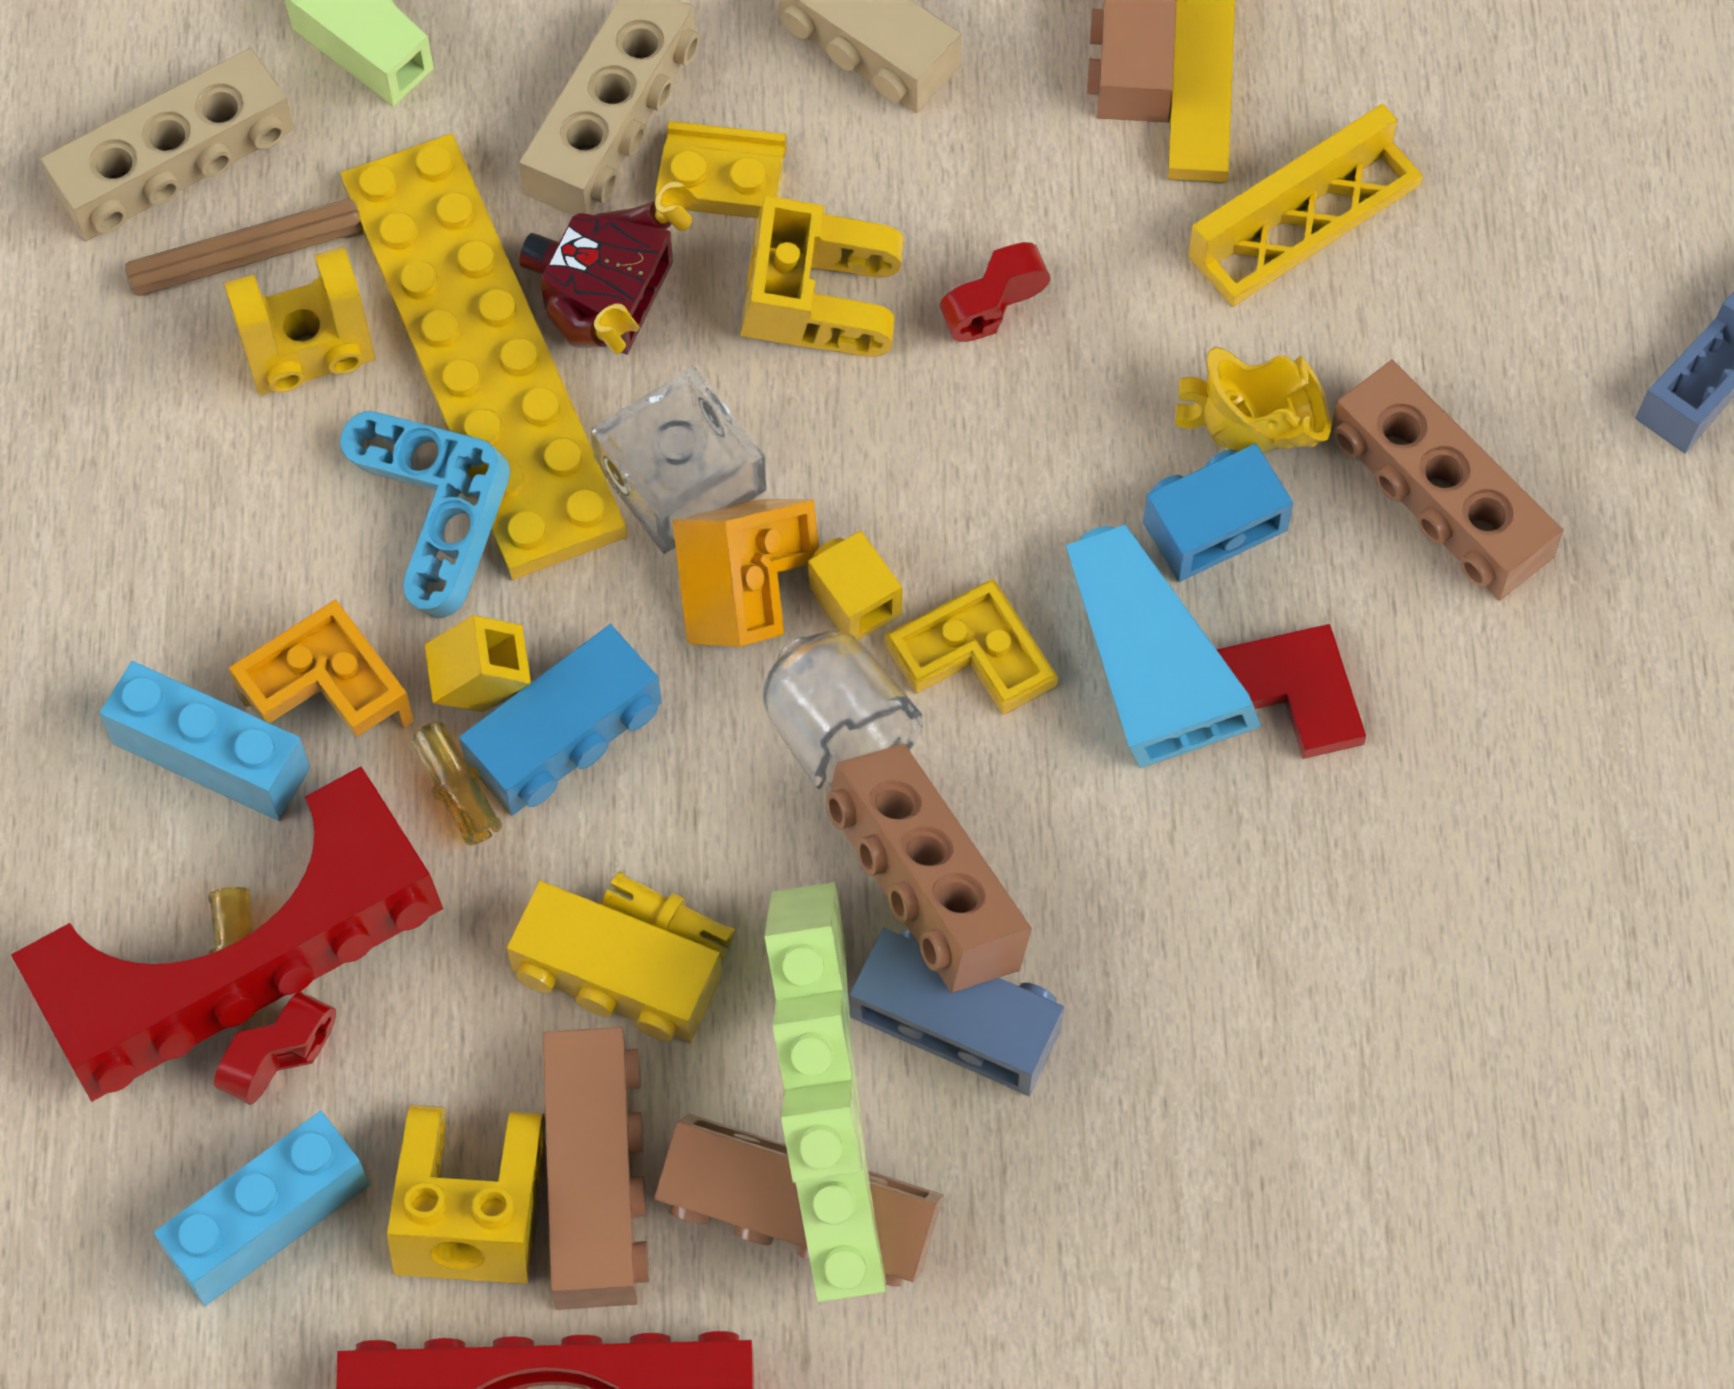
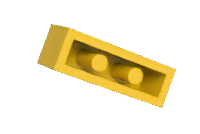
M541 880L506 948L512 972H515L516 978L527 987L542 993H551L552 989L555 988L576 997L575 1001L579 1006L595 1015L611 1017L613 1012L636 1021V1027L646 1035L665 1042H670L673 1037L688 1043L692 1042L723 975L719 951Z

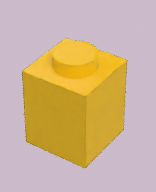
M862 530L846 539L838 537L829 540L818 548L812 559L808 560L809 589L849 645L902 615L903 587Z
M471 615L424 644L432 702L435 704L484 712L531 684L523 626L520 624Z

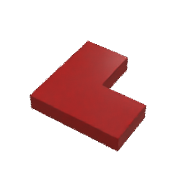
M1330 624L1216 649L1249 694L1255 709L1281 703L1286 704L1303 759L1365 744L1366 733Z

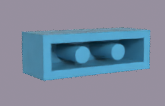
M610 623L531 682L530 685L523 688L461 734L459 740L465 763L511 816L526 805L528 807H535L551 796L557 788L559 780L577 767L585 769L593 765L604 755L608 748V743L627 729L629 731L640 729L654 717L658 706L662 703L659 677Z

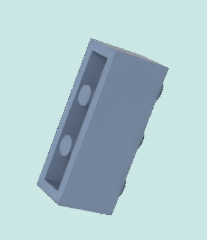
M884 927L849 994L850 1018L1029 1097L1062 1029L1064 1006L1056 1003V998L1053 994L1032 983L1024 982L1017 986L997 978L951 993L938 972L929 969L924 962L920 946L910 931L903 930L898 934Z

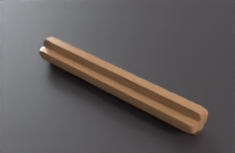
M343 199L129 261L125 264V272L134 295H145L358 233L362 230L359 211L353 199Z

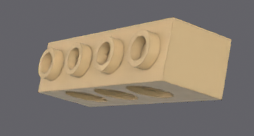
M681 0L617 1L519 161L525 195L572 215L579 213L591 215L599 202L604 204L610 199L617 184L619 167L626 156L633 157L636 155L644 140L646 122L654 110L661 111L665 107L672 92L673 77L681 64L688 66L698 50L700 33L696 32L693 5ZM638 55H649L646 58H634ZM611 100H622V101H623V102H620V103H617V104H607V103H606V102L611 101ZM586 145L596 146L590 150H578V148Z
M250 47L40 157L52 192L84 241H87L100 233H109L118 229L127 219L153 205L169 202L179 191L206 177H214L223 173L232 163L254 151L274 146L284 135L294 131L287 98L255 51ZM232 118L226 122L216 123L221 119ZM171 146H179L173 150L163 151L164 149ZM126 173L123 177L110 179L117 174Z

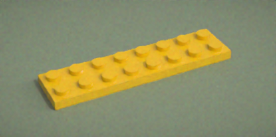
M453 133L340 172L348 198L353 199L357 205L362 231L447 430L482 439L490 443L509 462V482L494 520L491 534L511 581L627 538V527ZM485 462L481 466H471L468 475L472 479L476 474L485 475L489 466Z

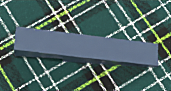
M1734 292L1724 301L1714 321L1649 388L1635 417L1636 420L1683 453H1686L1734 398Z

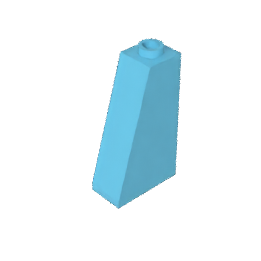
M1126 524L1116 528L1111 526L1094 528L1083 534L1079 541L1066 545L1129 748L1140 768L1262 727L1255 707L1245 688Z

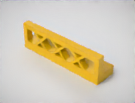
M1383 103L1202 218L1192 225L1188 257L1229 304L1234 307L1421 185L1423 174L1393 142L1398 119ZM1380 158H1383L1399 176L1398 179L1387 186L1361 182L1363 169ZM1355 175L1354 181H1347ZM1326 193L1352 196L1351 209L1341 216L1314 213L1316 200ZM1359 197L1367 198L1361 203H1359ZM1308 206L1307 212L1300 211L1301 209ZM1280 223L1305 227L1304 240L1293 247L1267 244L1268 231ZM1312 228H1318V229H1319V230L1316 231L1315 233L1311 234V233H1312ZM1261 236L1260 242H1252ZM1232 254L1258 257L1256 271L1237 283L1219 264V262ZM1265 258H1266V259H1273V260H1271L1270 262H1268L1267 264L1264 265V260H1265Z

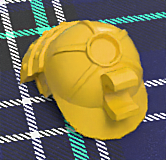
M1213 347L1208 351L1206 359L1207 382L1198 377L1179 379V400L1197 403L1193 405L1176 404L1175 425L1181 428L1194 429L1206 424L1211 438L1217 445L1226 450L1235 449L1238 452L1256 443L1261 452L1266 453L1279 448L1314 447L1317 443L1329 438L1333 422L1327 397L1317 376L1302 355L1295 361L1288 356L1279 355L1259 365H1247L1229 351L1221 347Z

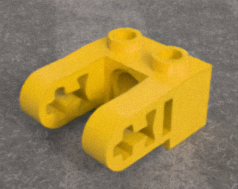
M764 195L753 232L740 336L858 356L874 357L888 353L893 343L894 314L881 305L814 293L816 280L810 279L811 268L877 278L895 275L900 271L902 264L904 237L901 232L884 224L824 214V205Z
M344 246L314 255L319 278L313 279V283L266 297L265 294L261 295L254 273L223 282L258 395L272 391L288 392L298 388L305 381L331 373L346 374L358 369L363 363L376 360L360 292ZM303 334H316L307 341H294Z
M411 1104L406 1117L387 1230L393 1275L528 1284L536 1231L535 1216L545 1150V1114L510 1111L498 1182L440 1178L446 1141L447 1121L445 1107Z

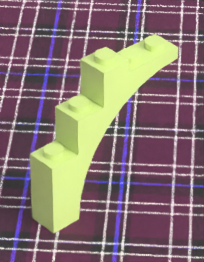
M285 0L291 28L393 107L434 69L428 36L399 10L392 0Z
M836 882L771 892L764 937L776 998L772 1026L784 1086L781 1121L792 1181L796 1183L817 1302L886 1292V1279L861 1124L848 1002L847 941Z

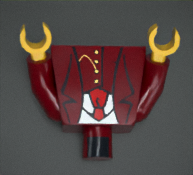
M675 181L668 183L658 192L655 201L635 208L597 213L596 215L576 214L572 216L560 242L533 232L527 236L520 252L519 265L542 274L541 290L544 308L547 310L549 319L569 345L576 348L608 346L615 354L623 353L628 355L673 264L671 232L666 229L672 224L676 229L684 231L692 223L691 215L684 208L689 205H695L698 198L684 184Z

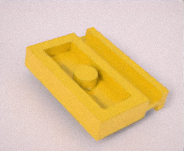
M668 121L667 138L662 153L655 199L658 192L668 183L674 181L681 182L698 198L695 205H689L684 208L685 210L758 218L764 195L779 197L784 156L787 150V135L783 133Z

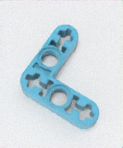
M364 411L356 414L346 423L341 433V449L347 459L369 473L436 491L405 574L403 588L408 601L425 614L435 618H444L452 615L461 608L469 592L509 482V462L499 450L482 439L374 411ZM380 435L387 442L394 445L393 454L387 449L376 446H369L365 450L362 447L363 442L366 438L373 439ZM436 442L438 455L434 464L428 469L415 471L412 466V457L415 450L423 443ZM485 462L489 466L485 475L476 474L472 479L468 475L470 467L481 466ZM462 493L468 498L473 495L478 499V502L474 506L470 502L458 497V495ZM460 513L468 514L471 523L467 535L459 542L447 543L444 538V528L448 520ZM438 551L456 559L455 564L450 563L446 559H443V562L437 559ZM442 579L446 582L443 592L433 591L430 595L425 591L429 581L438 582Z

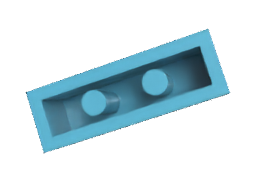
M135 661L130 662L99 712L114 745L280 821L310 770L300 737Z
M320 1110L153 1233L167 1257L202 1304L207 1306L366 1189L370 1184L359 1158Z

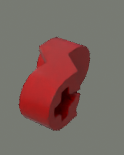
M1021 242L994 250L983 278L958 286L941 299L939 306L954 340L968 342L996 334L1008 305L1034 297L1047 287L1051 278L1037 245L1032 242Z
M302 991L296 993L288 1001L274 1025L236 1033L218 1065L214 1078V1087L249 1105L255 1103L264 1093L277 1071L314 1063L332 1031L336 1018V1009Z

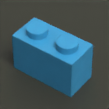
M1255 443L1238 452L1235 449L1222 451L1212 457L1204 468L1185 477L1172 475L1161 480L1151 489L1150 493L1146 494L1143 524L1178 582H1181L1288 531L1293 501Z

